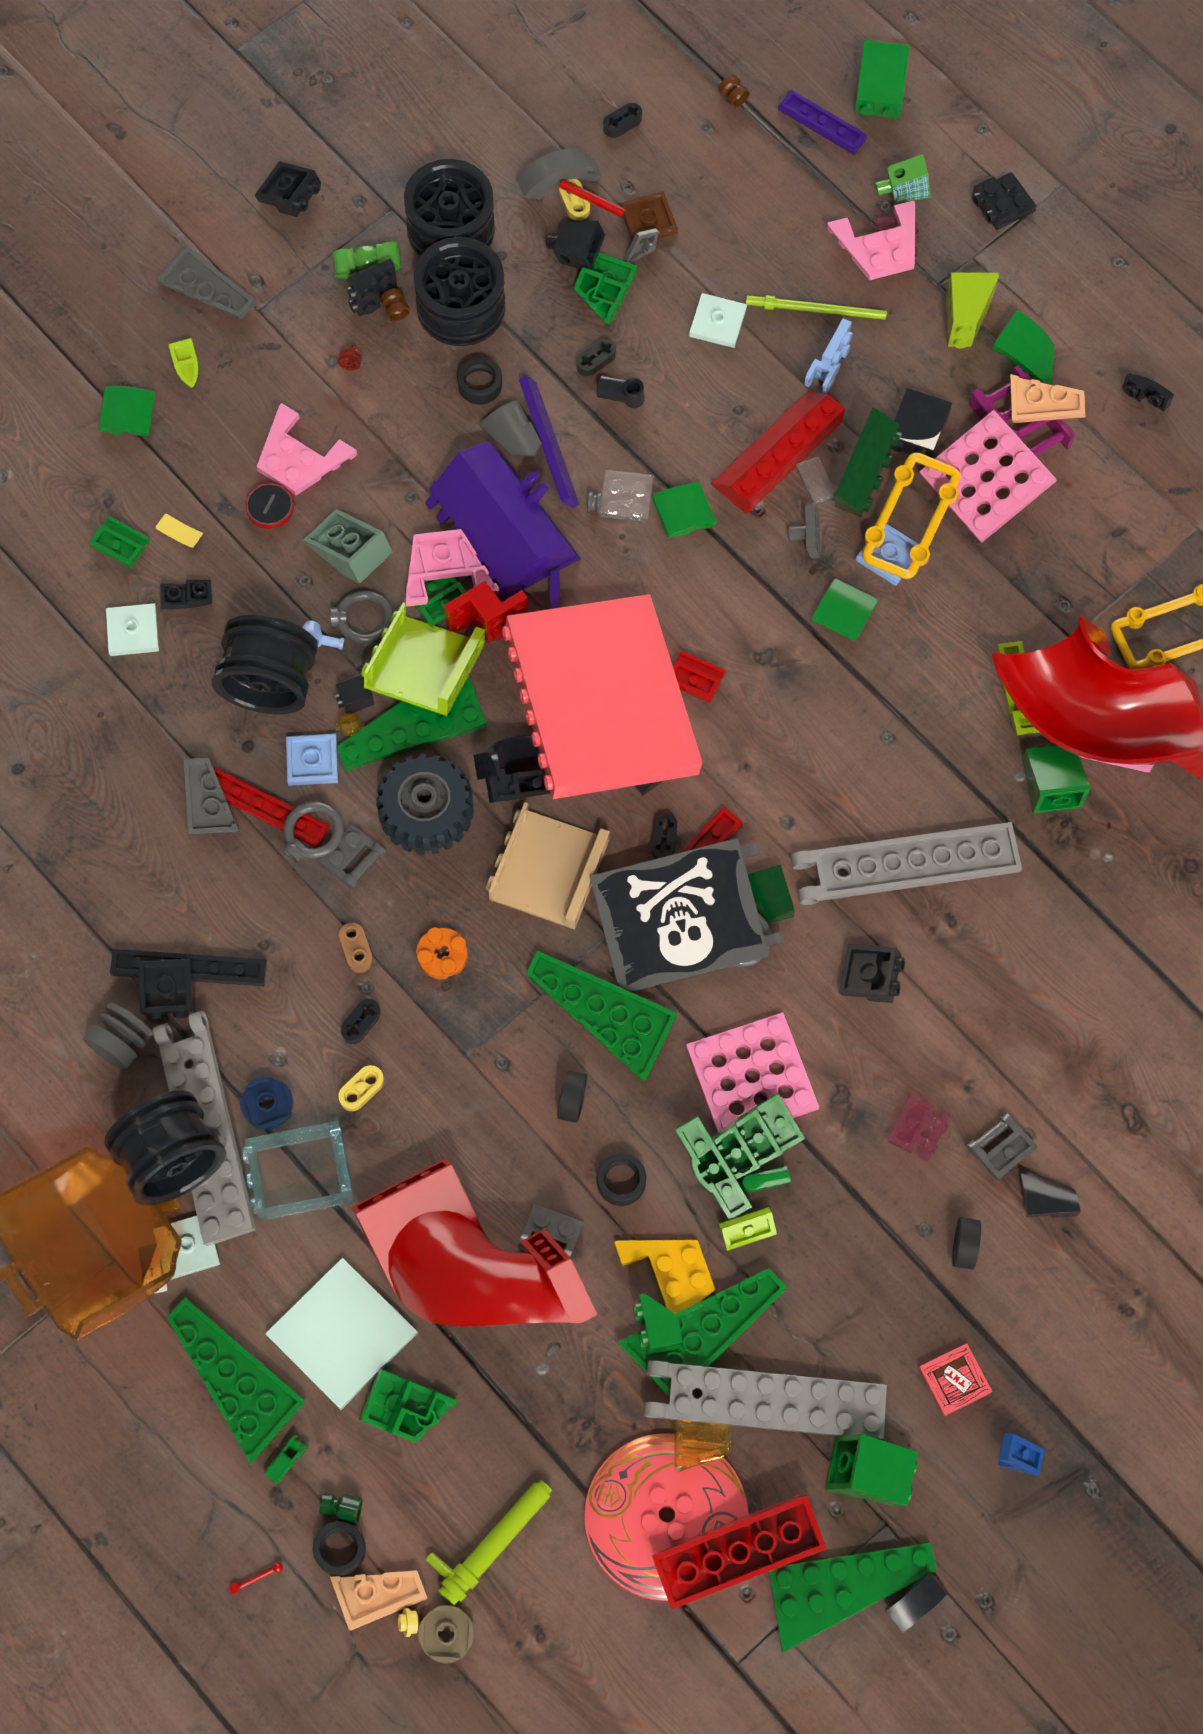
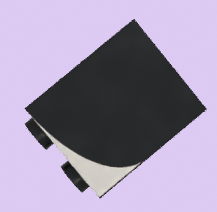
M907 388L894 420L900 424L899 432L902 433V437L898 446H893L892 450L910 455L912 453H921L933 458L943 427L948 420L952 402Z

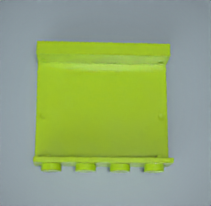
M402 603L400 609L394 611L390 627L384 629L381 643L379 646L375 645L370 662L365 663L361 675L364 677V688L447 716L484 647L485 630L476 627L471 637H467L437 626L430 627L428 623L407 617L405 603Z

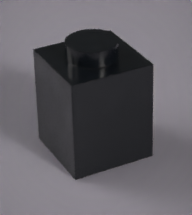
M362 675L336 684L337 694H334L338 708L343 707L346 715L374 705L372 692L364 688V677Z

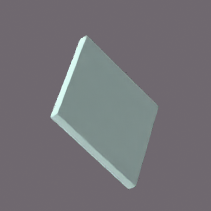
M342 1258L266 1333V1336L342 1410L378 1374L379 1369H383L418 1332Z

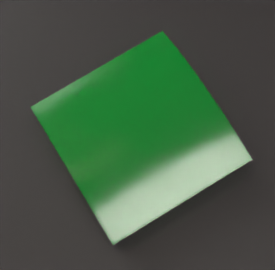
M105 386L98 430L119 436L126 432L147 438L150 430L155 391L126 386Z
M700 482L669 488L653 494L651 497L667 538L688 536L692 530L713 528L716 524L715 517Z
M454 577L424 581L428 602L427 604L415 605L414 607L430 627L445 620L444 605L466 592L461 583L457 582Z
M835 578L814 613L812 621L856 641L864 629L868 618L876 608L879 599Z

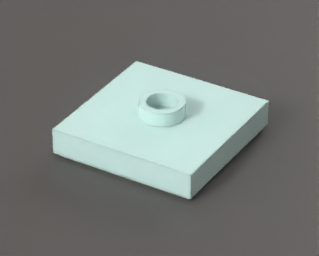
M702 293L689 337L735 348L747 304Z
M155 603L106 608L110 656L159 651Z
M197 1216L154 1228L169 1280L221 1265L215 1244L209 1246L203 1244Z

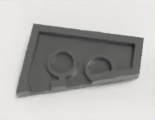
M183 759L188 835L239 832L210 759Z

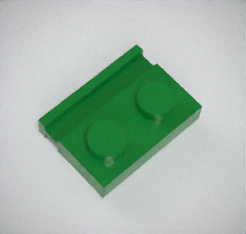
M108 516L106 518L107 521L104 525L100 526L90 540L89 545L96 551L131 569L144 552L145 546L149 545L150 539Z

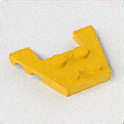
M627 1240L614 1242L622 1266L649 1258L665 1307L674 1314L704 1301L715 1292V1287L698 1240Z

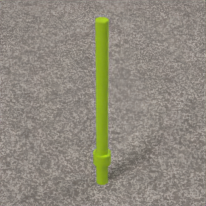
M747 295L746 298L747 305L762 306L767 310L780 308L886 320L887 310L777 299L771 295H766V297Z

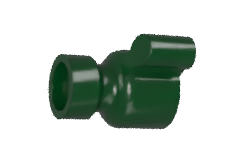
M324 1492L319 1514L326 1516L335 1514L339 1521L357 1525L362 1510L363 1498L348 1494L336 1498L334 1494Z

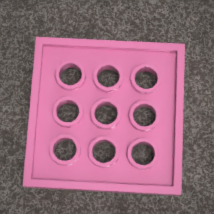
M994 410L935 458L959 470L961 479L957 486L959 491L958 498L955 503L948 505V507L980 543H983L1056 482V478ZM991 438L997 440L998 444L995 448L987 449L984 447L986 440ZM970 454H976L979 460L976 464L969 465L965 462L966 457ZM1003 456H1011L1013 458V462L1009 466H1002L999 462ZM927 466L919 471L920 475L938 495L940 487L950 481L947 478V474ZM986 471H991L994 473V478L989 482H984L981 480V475ZM1019 473H1026L1029 476L1028 480L1023 484L1015 481V477ZM973 487L976 492L972 497H964L962 495L964 488ZM999 489H1008L1010 491L1009 496L1006 499H999L996 496ZM982 504L991 506L990 512L986 515H981L977 512L978 507Z
M784 1013L686 1044V1050L717 1133L757 1106L754 1103L755 1096L764 1095L770 1098L784 1086L789 1087L793 1092L790 1098H782L793 1118L819 1109ZM765 1039L773 1041L775 1048L771 1051H765L761 1048L760 1043ZM741 1047L747 1048L751 1053L750 1057L740 1059L736 1055L737 1049ZM717 1055L723 1056L726 1059V1064L723 1067H716L712 1064V1058ZM773 1063H779L783 1066L784 1071L779 1075H775L770 1072L769 1066ZM749 1071H755L760 1079L755 1083H750L745 1079V1074ZM724 1079H730L735 1083V1088L731 1091H725L721 1088L720 1083ZM733 1103H740L744 1107V1112L740 1115H734L730 1112L729 1106Z

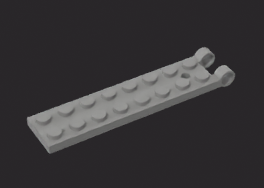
M1012 822L811 851H799L791 855L793 869L795 870L816 866L819 886H807L798 890L801 905H812L823 900L1018 873L1022 870ZM845 869L848 874L840 876L838 870Z
M201 1010L189 1015V1023L195 1036L174 1043L173 1031L168 1023L154 1027L153 1034L160 1048L169 1092L183 1090L195 1095L198 1104L204 1112V1124L208 1130H212L218 1135L220 1143L223 1144L226 1150V1157L221 1167L204 1183L192 1190L203 1244L209 1246L255 1231L256 1227L209 1029V1021L205 1012ZM189 1060H192V1061H193V1067L190 1068V1069H187V1068H186V1063H187Z
M648 1361L647 1376L670 1378L668 1404L645 1402L644 1417L833 1436L864 1434L876 1439H884L887 1385ZM700 1389L702 1397L699 1399L694 1398L692 1391Z

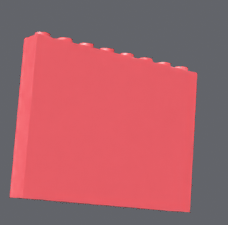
M650 594L507 616L506 624L502 626L503 639L508 641L510 646L508 647L509 660L515 664V681L521 685L520 699L522 704H526L527 724L532 725L534 731L532 732L533 745L539 749L538 763L540 768L545 770L544 784L546 790H550L552 799L699 775L702 759Z

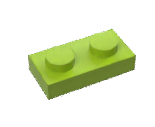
M769 1207L719 1224L727 1251L777 1234L773 1215Z

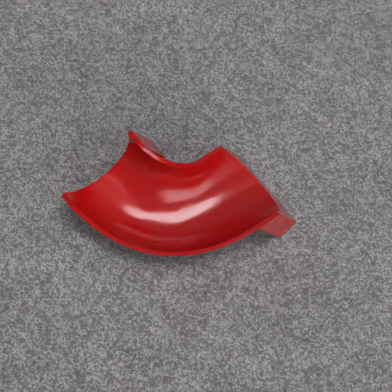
M1083 616L1078 618L1079 626L1070 636L1052 646L1021 654H1002L999 652L992 654L996 671L1018 709L1051 742L1084 758L1108 763L1154 765L1173 762L1198 779L1203 778V704L1196 681L1172 663L1140 670L1128 669L1114 663L1106 657L1111 655L1105 632Z
M447 1158L351 1207L393 1291H395L406 1308L422 1319L448 1326H491L523 1323H583L597 1315L571 1258L545 1229L521 1241L526 1253L509 1252L500 1249L486 1237L460 1180Z

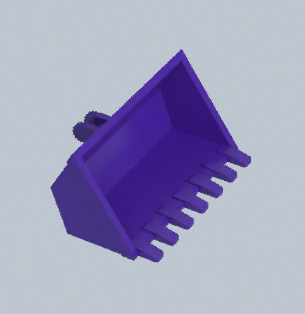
M487 441L457 453L440 477L429 488L432 494L425 504L429 509H433L440 502L443 510L437 516V521L440 524H445L452 518L455 524L450 530L461 529L472 547L478 553L477 558L482 566L486 564L489 568L488 572L491 580L494 582L497 579L501 584L499 593L496 596L502 601L507 595L511 597L550 576V571H559L580 560L581 557L539 503L549 488L546 483H541L532 492L530 491L537 483L540 475L537 472H532L522 481L503 454Z

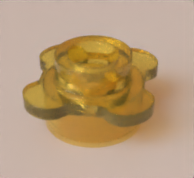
M355 714L341 716L339 723L335 725V729L342 731L345 736H352L358 730L365 728L364 723L359 722V718Z

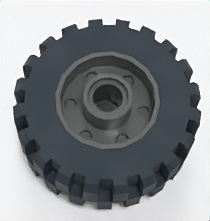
M419 754L417 759L409 756L404 758L405 763H395L392 766L393 772L386 771L382 777L383 783H379L377 789L378 797H376L379 820L386 836H390L391 842L396 846L402 844L403 850L411 852L412 849H415L416 853L424 855L425 851L430 850L432 854L439 853V848L442 847L445 850L452 848V841L460 842L464 837L463 831L469 830L471 826L470 819L473 818L474 813L471 785L469 780L465 778L460 767L455 769L454 762L449 759L443 762L441 756L438 755L427 758L426 754Z

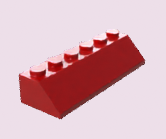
M807 391L729 465L711 485L747 515L843 423L845 408L827 393Z

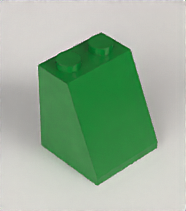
M864 40L855 113L865 116L875 115L886 118H900L910 45Z
M1057 744L1047 747L1033 745L1026 749L1022 761L1033 814L1082 808L1089 794L1090 785L1080 756L1063 749Z
M864 1434L835 1436L825 1490L893 1507L908 1506V1501L912 1496L913 1475L918 1466V1452Z

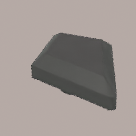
M655 228L636 233L623 261L632 263L653 252L656 249L659 231Z

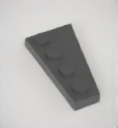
M188 246L180 252L156 279L157 283L239 320H242L257 304L254 298Z

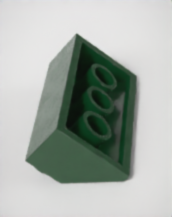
M872 408L834 494L835 507L861 518L864 511L869 512L874 500L870 498L873 490L878 491L883 480L880 474L883 468L887 469L893 457L890 454L893 446H898L902 437V433L899 432L900 424L876 408Z

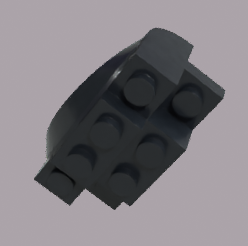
M532 735L514 736L499 740L484 753L473 755L477 780L486 779L489 803L551 794L550 790L545 788L544 776L546 774L544 768L541 769L539 766V749L534 747Z

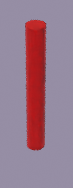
M562 179L559 188L621 218L625 213L626 209Z

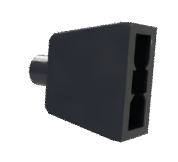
M599 221L565 222L562 224L558 236H547L546 247L547 249H553L561 264L578 269L584 267L592 270L605 238V233Z

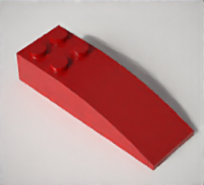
M802 1493L652 1555V1559L672 1610L827 1548L808 1497Z

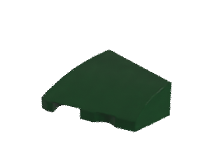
M781 864L748 874L754 901L768 923L794 917L795 909Z

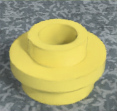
M404 1608L403 1613L398 1615V1629L400 1632L403 1631L405 1637H410L411 1634L418 1632L417 1612L410 1611L409 1608Z

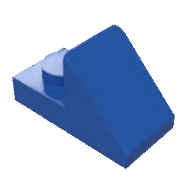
M1004 1433L998 1465L1040 1476L1045 1449L1015 1434Z

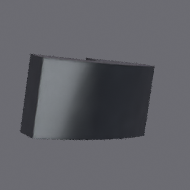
M1132 373L1126 375L1122 386L1129 397L1136 399L1139 403L1146 397L1154 407H1158L1163 412L1170 406L1174 396L1171 391L1159 383Z
M186 579L185 584H160L161 610L186 609L212 604L211 580Z
M929 1571L910 1585L905 1594L888 1605L886 1612L904 1633L931 1611L947 1593Z

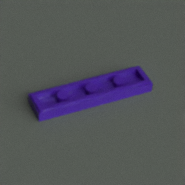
M793 90L779 104V111L853 155L867 139V134Z

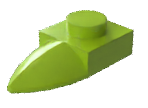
M192 338L168 344L177 374L182 381L193 388L198 377L199 362Z

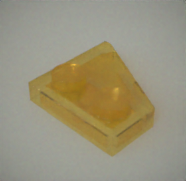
M676 1420L675 1472H681L729 1454L730 1425Z

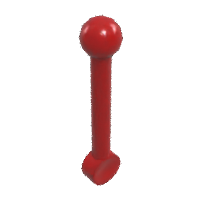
M275 1562L272 1568L239 1584L232 1583L229 1586L230 1593L236 1595L240 1593L242 1588L274 1572L280 1573L283 1570L282 1563Z

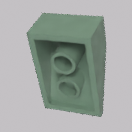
M338 509L333 511L303 539L307 546L342 575L359 584L393 553L383 531Z

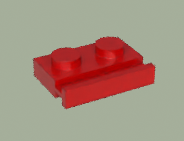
M684 651L680 652L678 659L673 665L680 690L711 703L725 676L726 670Z

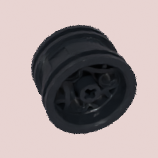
M440 159L420 167L411 176L404 192V205L408 239L417 255L421 256L434 243L453 237L472 238L490 247L495 234L493 189L483 171L463 160Z
M465 237L441 240L423 252L415 266L414 287L418 319L423 329L431 337L451 346H469L486 340L496 332L503 321L506 307L504 271L498 255L481 241Z
M242 615L230 619L225 625L222 637L223 658L217 662L215 674L212 678L214 691L226 701L250 711L265 714H290L301 710L305 706L306 695L309 689L306 679L307 671L314 666L318 650L316 639L302 627L280 618L265 615Z
M172 1091L146 1100L119 1118L105 1136L104 1144L114 1163L123 1166L127 1174V1187L132 1192L135 1201L140 1205L161 1204L192 1191L209 1179L225 1160L226 1150L223 1144L220 1143L219 1137L215 1132L207 1129L203 1122V1109L198 1104L195 1095L189 1091Z

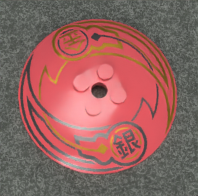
M662 1433L648 1435L620 1447L606 1459L597 1471L588 1490L585 1503L586 1536L596 1561L615 1583L640 1597L668 1601L652 1555L748 1515L747 1499L740 1479L734 1469L712 1447L694 1438L679 1434ZM669 1507L674 1511L675 1518L671 1522L666 1523L659 1518V1511L662 1508Z

